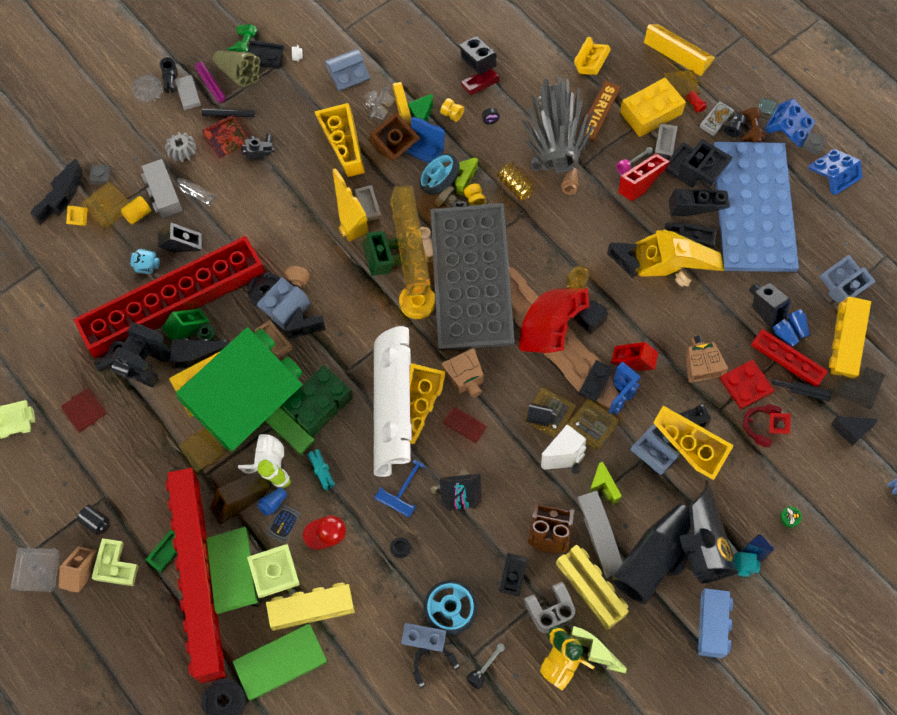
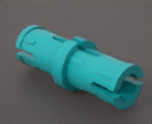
M319 449L314 450L315 454L311 451L308 457L314 467L315 475H318L323 489L328 490V486L330 488L334 487L335 482L328 471L329 466L325 464Z

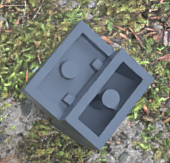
M358 49L324 61L338 92L370 80L364 59Z
M847 255L819 276L830 290L827 294L838 303L847 297L854 298L876 282L865 267L859 268L850 255Z
M282 277L257 303V307L270 316L272 321L285 332H287L286 327L299 307H301L303 314L311 305L310 300L297 286H292Z
M654 424L630 449L660 475L667 471L681 456V453Z

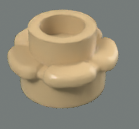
M684 270L675 273L677 276L675 281L683 287L685 285L688 287L690 285L689 283L692 281V278Z

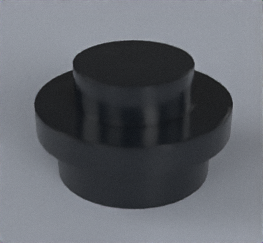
M396 538L390 545V551L396 558L406 557L411 550L410 543L405 538Z

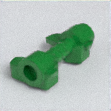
M252 24L237 26V33L244 37L242 41H238L232 47L227 48V50L247 52L249 40L255 36L257 28Z

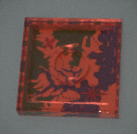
M234 115L202 130L219 159L240 149L241 145L248 138Z

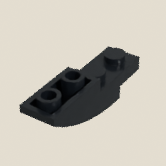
M74 159L66 165L59 175L54 177L50 183L53 190L48 192L45 198L35 205L30 212L35 222L39 225H42L53 213L59 216L71 202L82 176V168L78 160Z

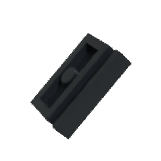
M250 41L248 53H252L260 58V67L280 69L285 48L282 44Z

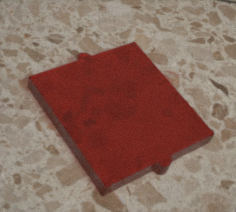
M88 388L78 395L72 396L71 400L61 406L79 433L91 424L95 425L97 420L107 414Z

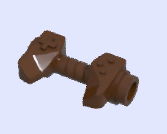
M757 107L740 111L739 113L745 116L746 121H751L752 127L745 135L741 136L744 142L763 143L765 132L758 125V119L761 118L762 111Z

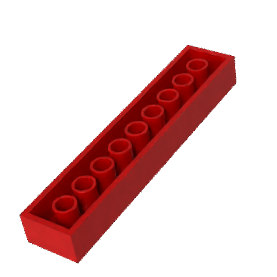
M244 236L73 320L87 349L95 359L107 353L113 342L122 341L125 343L129 336L127 330L131 323H137L154 330L164 325L172 312L197 309L249 283L254 277L263 276L262 274L265 271L248 238Z
M192 468L168 472V480H165L167 492H170L171 498L167 502L169 511H172L173 518L170 519V526L172 531H175V538L172 539L173 548L178 554V558H175L176 569L180 571L181 577L178 579V588L183 593V599H180V606L182 612H185L186 620H183V629L185 633L188 632L189 641L185 642L187 654L191 656V662L188 663L190 676L193 675V678L201 684L218 679H227L218 614L214 608L200 481Z

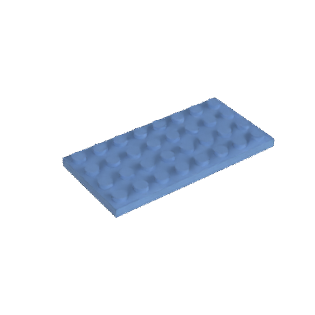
M714 142L713 146L733 157L730 164L716 180V190L727 191L730 203L729 208L718 210L722 260L725 269L723 271L797 272L799 265L785 143Z

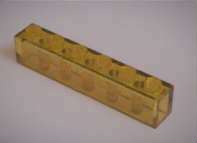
M395 186L390 199L407 296L426 295L431 284L413 186Z

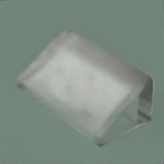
M180 178L177 180L181 191L208 206L217 198L215 194L190 180Z

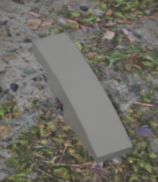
M594 491L579 496L577 500L584 515V522L591 537L594 552L604 577L607 579L614 576L622 565V560L598 492Z

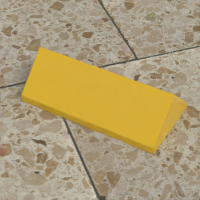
M649 24L644 39L645 44L699 76H702L715 59L714 56L659 24Z

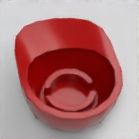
M335 515L325 516L312 521L304 528L303 540L307 546L315 550L337 545L345 537L346 525L342 519Z

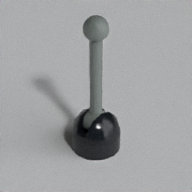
M500 643L497 645V650L480 671L474 670L469 673L466 680L471 686L478 690L480 689L485 678L483 673L497 655L505 650L504 644Z

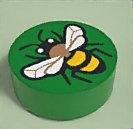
M786 507L780 514V520L784 526L794 528L801 522L802 514L795 507Z

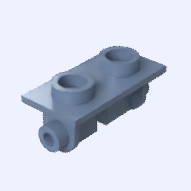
M405 623L401 644L443 652L446 630Z

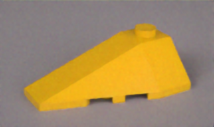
M656 231L664 266L715 271L725 270L720 252L672 231Z

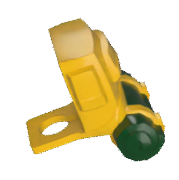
M558 626L549 629L548 639L553 648L548 657L545 658L540 672L545 679L563 691L573 677L580 662L591 669H594L595 666L581 656L583 648L564 629Z

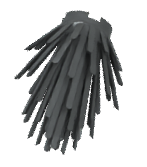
M558 76V84L552 86L549 85L548 79L545 78L543 81L544 86H540L542 106L539 104V100L537 98L534 99V96L531 95L537 121L531 107H528L536 130H533L529 121L521 120L534 144L528 140L524 141L540 158L542 168L545 171L553 169L556 170V173L569 172L574 170L573 166L579 165L578 158L590 141L588 138L594 126L590 127L588 132L587 130L594 111L590 113L587 123L588 114L584 115L575 141L582 101H579L580 88L577 89L573 116L574 93H569V79H566L565 89V82H562L560 76Z

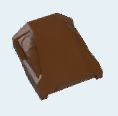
M535 502L527 543L538 551L553 554L567 552L575 510L571 509L569 511L540 505L538 502Z

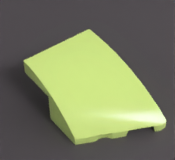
M573 627L569 636L577 640L581 646L589 647L588 661L607 665L606 669L626 673L627 668L595 636L581 628Z

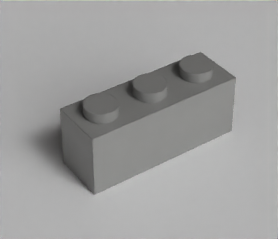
M160 159L143 165L144 173L141 176L144 184H149V187L146 189L149 197H154L155 202H152L155 212H160L161 217L165 218L183 211L163 160Z

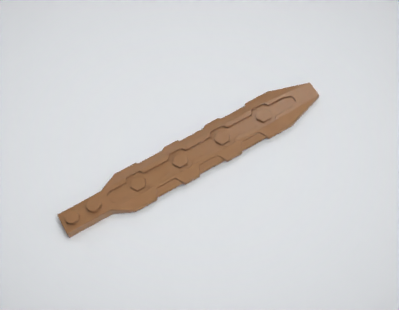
M509 267L512 314L514 322L521 329L527 311L538 296L526 284L527 281L514 268ZM569 327L565 334L564 350L543 353L565 374L564 377L578 392L595 360L600 361L576 338V334ZM609 376L596 401L610 409L612 401L619 395L611 376Z

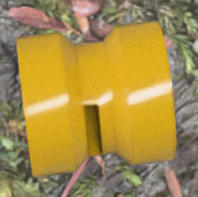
M448 98L443 103L440 113L444 116H449L451 120L457 122L464 112V106L455 104L452 99Z
M471 184L464 189L463 192L465 197L468 198L469 206L484 205L486 203L485 196L481 194L480 184Z

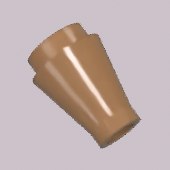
M576 168L567 172L561 184L565 194L573 195L579 189L578 170Z

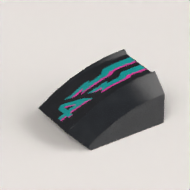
M481 474L440 477L441 505L450 512L456 509H475L481 502Z

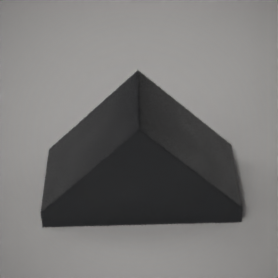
M837 416L832 422V427L853 446L877 423V419Z

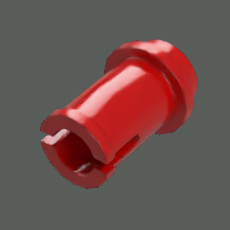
M694 90L687 94L686 99L692 104L695 112L701 113L706 109V101L701 100Z

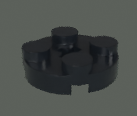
M263 273V276H256L249 282L247 293L250 302L255 307L265 296L262 290L267 288L270 290L280 280L277 275Z
M218 679L211 683L212 685L204 691L201 705L206 715H242L246 704L245 693L241 686L233 680ZM223 695H226V698L229 699L226 707L218 704V700H221Z

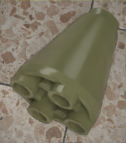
M225 50L215 52L213 61L216 66L238 86L247 87L258 81L259 57L248 52Z

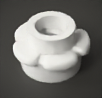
M297 45V47H292V61L299 62V59H303L302 48H299V45Z

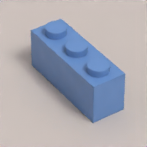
M705 588L701 592L698 655L724 658L731 651V640H728V632H731L732 619H729V611H732L733 599L730 598L729 591Z

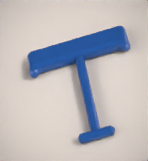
M416 460L412 461L416 465L396 497L384 491L383 487H380L375 495L376 500L407 517L412 515L416 505L411 506L400 500V497L418 467H425L424 464Z

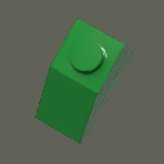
M200 309L177 311L170 314L162 329L171 341L178 340L179 338L188 339L196 333L199 326L209 324L210 321Z

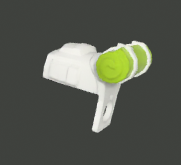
M260 434L257 441L254 464L238 465V469L245 474L258 471L264 479H268L274 486L286 488L291 483L290 476H288L285 470L281 469L284 446L277 438L271 435Z

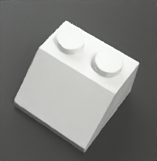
M566 425L542 453L541 468L544 470L572 467L575 463L579 464L585 456L586 438Z

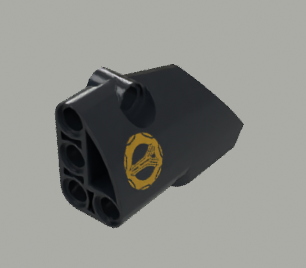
M706 480L703 492L689 506L691 533L680 536L685 554L692 553L688 555L693 575L701 584L730 577L739 572L708 480Z

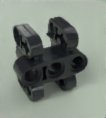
M131 323L127 330L128 338L122 348L117 347L112 355V358L115 360L111 371L124 378H131L149 387H154L158 382V375L152 373L153 366L144 360L147 356H150L161 362H168L171 351L167 345L163 344L165 338L161 334L143 325Z

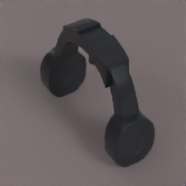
M420 648L415 653L414 659L415 672H413V675L420 689L425 687V684L418 669L419 659L424 653L427 657L430 656V649ZM443 648L442 653L447 657L454 670L459 669L460 666L452 652L449 653Z

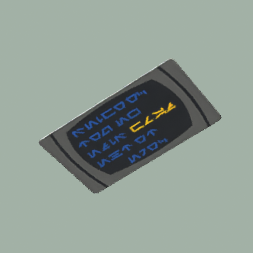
M282 503L265 534L285 543L301 512Z

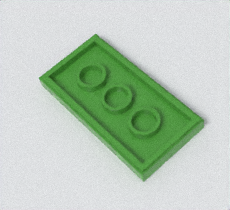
M243 527L206 538L215 612L220 614L258 603L256 587L247 557L251 556L247 528Z
M310 623L232 661L249 701L328 663Z

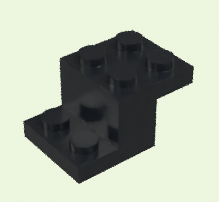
M703 139L695 148L682 142L668 161L670 163L664 171L691 188L695 186L699 179L713 186L730 164L733 157Z

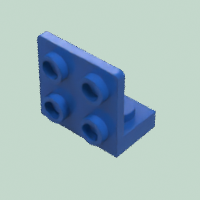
M790 99L778 104L764 130L768 134L782 130L797 147H802L815 124V120L794 99Z
M412 117L411 128L420 137V140L404 153L429 163L434 158L443 154L445 150V131L441 127L427 123L421 118Z
M836 149L809 165L810 170L829 179L830 193L834 195L862 179L861 160Z
M624 362L617 367L613 378L614 385L621 390V393L611 403L608 412L610 417L614 413L618 414L623 409L626 400L630 401L636 395V390L640 386L638 382L641 376Z

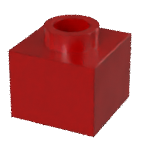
M770 413L769 433L791 435V414ZM782 421L785 425L783 428H778L777 423Z

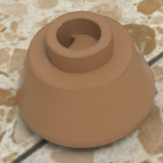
M291 266L285 271L286 281L294 287L297 286L299 289L304 287L310 278L308 270L300 266Z

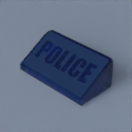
M758 534L741 552L757 554V560L763 562L774 550V547L761 534Z

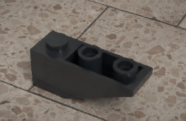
M675 189L668 200L671 216H692L730 207L728 192L725 190Z
M187 338L172 340L169 361L173 368L188 369L222 351L230 342L223 339L217 341H208L207 339L189 340Z

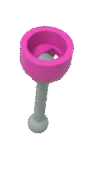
M647 147L646 151L634 159L619 161L616 163L617 171L621 175L631 170L632 163L646 154H651L653 149Z

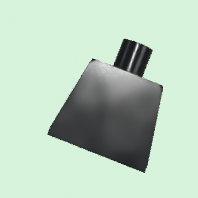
M755 283L749 288V292L754 296L753 309L770 329H773L782 320H786L791 302L790 298L770 283L763 287Z

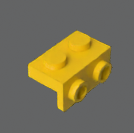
M587 37L574 60L579 74L597 75L611 50L609 45L594 44L592 38Z

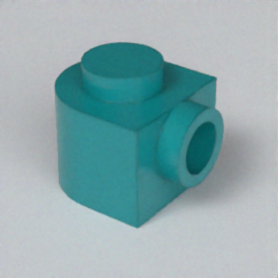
M743 552L734 554V560L739 571L738 576L749 577L750 574L759 573L760 561L757 560V554Z

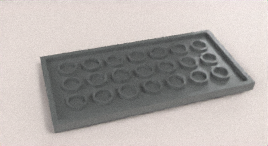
M504 203L430 209L439 351L515 345Z

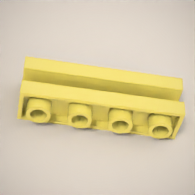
M576 545L569 553L559 557L556 565L604 628L608 630L628 614V605L622 598L617 597L614 593L615 588L613 585L603 579L599 567L589 561L590 557L586 550L580 549Z
M337 583L332 585L333 588L324 589V587L313 589L311 593L296 592L291 595L292 597L283 598L279 596L272 598L270 602H266L270 628L272 631L355 613L349 584Z

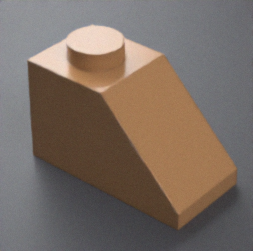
M78 546L60 566L59 588L70 592H80L88 582L97 556V550Z

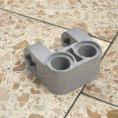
M562 581L552 585L553 593L559 604L542 611L534 594L524 598L532 620L542 633H549V629L554 626L561 628L572 622L574 618L575 607ZM567 609L571 616L563 617L559 611ZM549 618L552 624L544 626L541 623V619Z

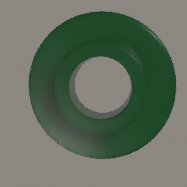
M203 324L197 328L196 336L198 339L212 341L215 336V330L213 326Z

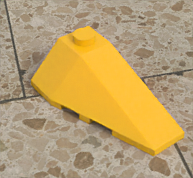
M335 168L332 170L341 224L339 230L343 237L346 236L350 242L369 233L367 216L356 197L353 198L351 189L346 187L344 179Z
M412 363L409 366L411 441L408 442L415 444L428 413L432 411L437 396L442 392L445 371Z
M662 406L653 422L695 470L712 480L717 476L734 446L665 406Z

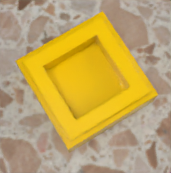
M68 206L66 224L86 226L88 208Z

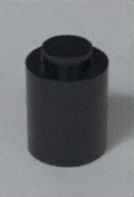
M530 403L526 422L549 427L550 423L554 424L556 412H552L553 408Z
M91 505L85 506L77 516V522L96 535L105 533L110 526V519Z

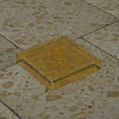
M110 182L81 202L82 207L88 208L87 212L104 229L123 215L121 209L129 204V201Z

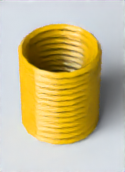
M138 196L121 209V213L131 225L136 224L137 221L151 212V208L141 196Z

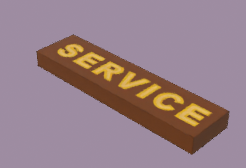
M605 81L586 120L587 123L590 113L594 111L587 130L588 132L590 127L594 126L588 138L590 142L594 143L620 92L621 86Z

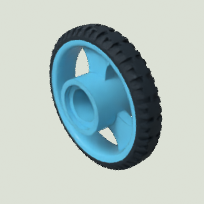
M443 154L434 158L424 168L420 176V188L426 194L433 195L449 187L459 172L460 164L458 159L452 154ZM451 162L447 167L443 165V163Z
M446 580L437 583L429 590L425 597L423 608L425 618L432 628L446 630L447 635H456L464 632L473 624L477 615L478 605L474 593L468 586L459 581ZM453 588V595L443 597L441 602L433 600L439 591ZM463 597H467L470 602V613L467 619L460 616V600ZM453 603L457 608L453 612H448L445 609V605ZM436 612H441L445 619L453 620V626L446 627L439 624L432 615Z

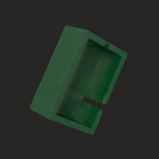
M323 365L282 404V407L286 414L313 437L338 413L336 403L334 402L337 401L338 408L341 410L353 398L352 390Z

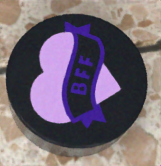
M488 108L482 113L481 117L485 124L491 125L499 120L500 115L496 108Z

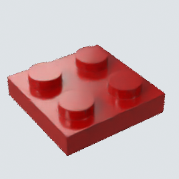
M753 359L720 377V381L740 410L771 395L775 391Z

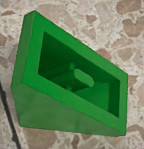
M432 94L408 103L411 119L416 117L426 122L428 121L434 105Z

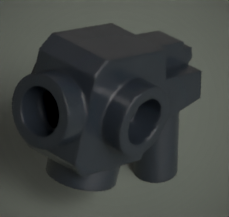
M267 134L265 142L260 141L255 136L247 138L244 144L241 145L242 155H246L249 160L261 159L263 155H270L274 152V148H272L273 135Z

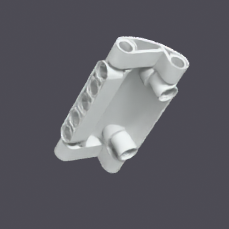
M403 326L385 331L374 342V475L379 477L390 476L392 474V464H405L411 461L410 442H408L411 441L409 386L411 357L409 329Z

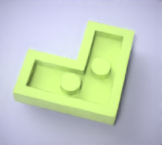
M102 538L91 579L134 586L139 566L137 564L119 562L124 545L122 541Z

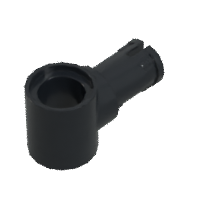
M170 57L161 59L159 63L162 79L164 80V92L169 93L170 89L171 93L175 92L174 80L178 76V70L175 61Z
M113 342L107 354L93 362L99 372L113 364L115 359L112 358V355L117 347L122 348L124 342Z

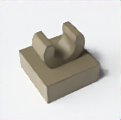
M449 186L443 190L434 201V204L440 207L444 202L450 208L451 203L457 200L454 195L450 194L454 188Z

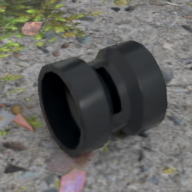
M738 112L731 113L728 122L723 128L724 133L730 137H738L746 123L745 116Z

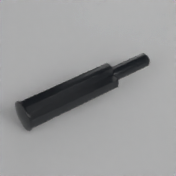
M776 379L772 380V385L788 388L792 393L828 402L832 396L831 390L795 381L788 383Z

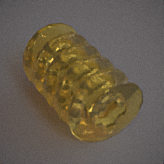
M513 161L509 162L498 171L497 177L520 201H524L532 195L534 182L532 180L527 182L529 177H523L524 172H518L519 167H514L515 163Z

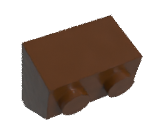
M396 112L370 133L368 141L380 154L395 161L419 141L420 137Z

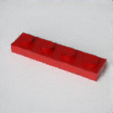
M764 329L759 332L751 344L752 347L812 386L818 387L828 372Z

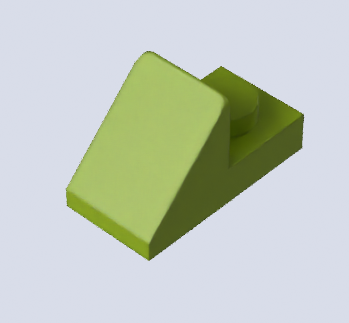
M477 158L459 162L460 168L455 182V186H457L456 194L464 195V189L469 186L478 169Z
M601 462L598 465L589 493L603 488L602 492L607 501L610 500L611 504L614 505L620 502L622 496L606 466Z

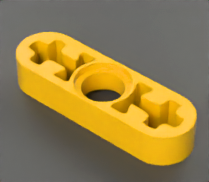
M393 83L392 87L399 114L411 126V114L402 83Z

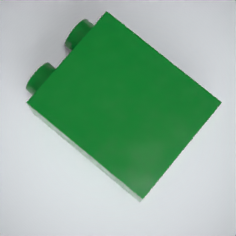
M248 327L243 330L175 393V397L229 453L236 449L303 385L298 380L303 374L301 369L289 357L280 361L270 351L276 344L261 328L254 333Z

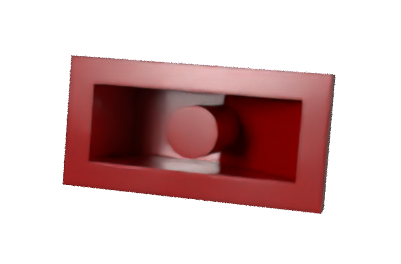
M646 342L618 345L614 348L611 363L619 366L624 362L628 367L636 371L655 370L659 352Z

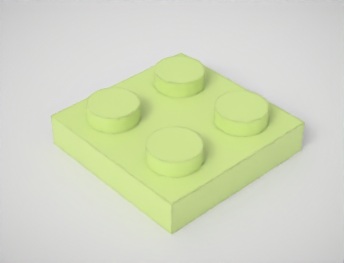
M288 544L247 557L259 598L300 585Z

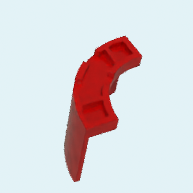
M556 288L538 297L527 311L523 320L519 339L520 351L540 353L563 351L565 334L568 328L567 322L578 312L589 307L588 288Z

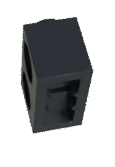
M477 36L459 45L461 59L479 75L497 66L496 52Z

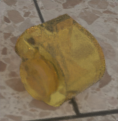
M582 266L574 267L567 276V287L585 288L589 279L588 270Z

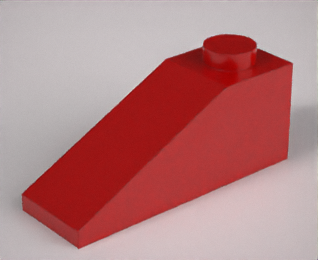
M654 154L621 176L619 194L634 201L648 190L667 168L670 161L658 154Z

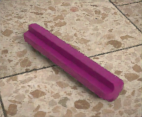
M201 61L196 63V70L218 103L225 101L224 93L205 64Z

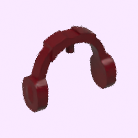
M771 404L766 405V407L750 408L745 414V419H743V430L755 440L756 444L770 447L771 439L751 431L748 422L753 423L754 419L749 417L756 412H765L766 414L781 413L782 409Z

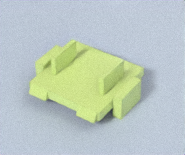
M27 400L0 406L1 439L19 432H31L30 422H35L33 408L31 406L28 407Z

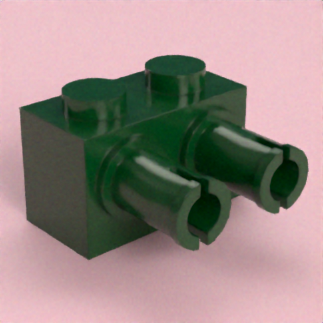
M384 231L366 233L362 246L371 276L389 274L392 266L408 264L406 253L391 255L390 252L392 249L403 248V241H400L402 240L401 237L386 239Z

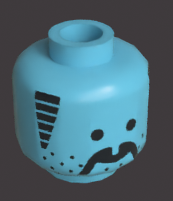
M138 249L135 253H132L130 264L137 273L152 274L155 269L159 268L160 259L157 258L154 251Z

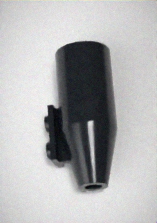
M678 504L649 527L612 577L614 585L634 601L646 604L666 575H679L684 570V564L688 560V555L692 554H685L680 541V536L689 534L691 529L688 507Z

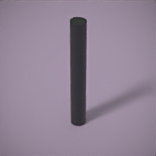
M202 109L201 111L202 116L255 117V110Z

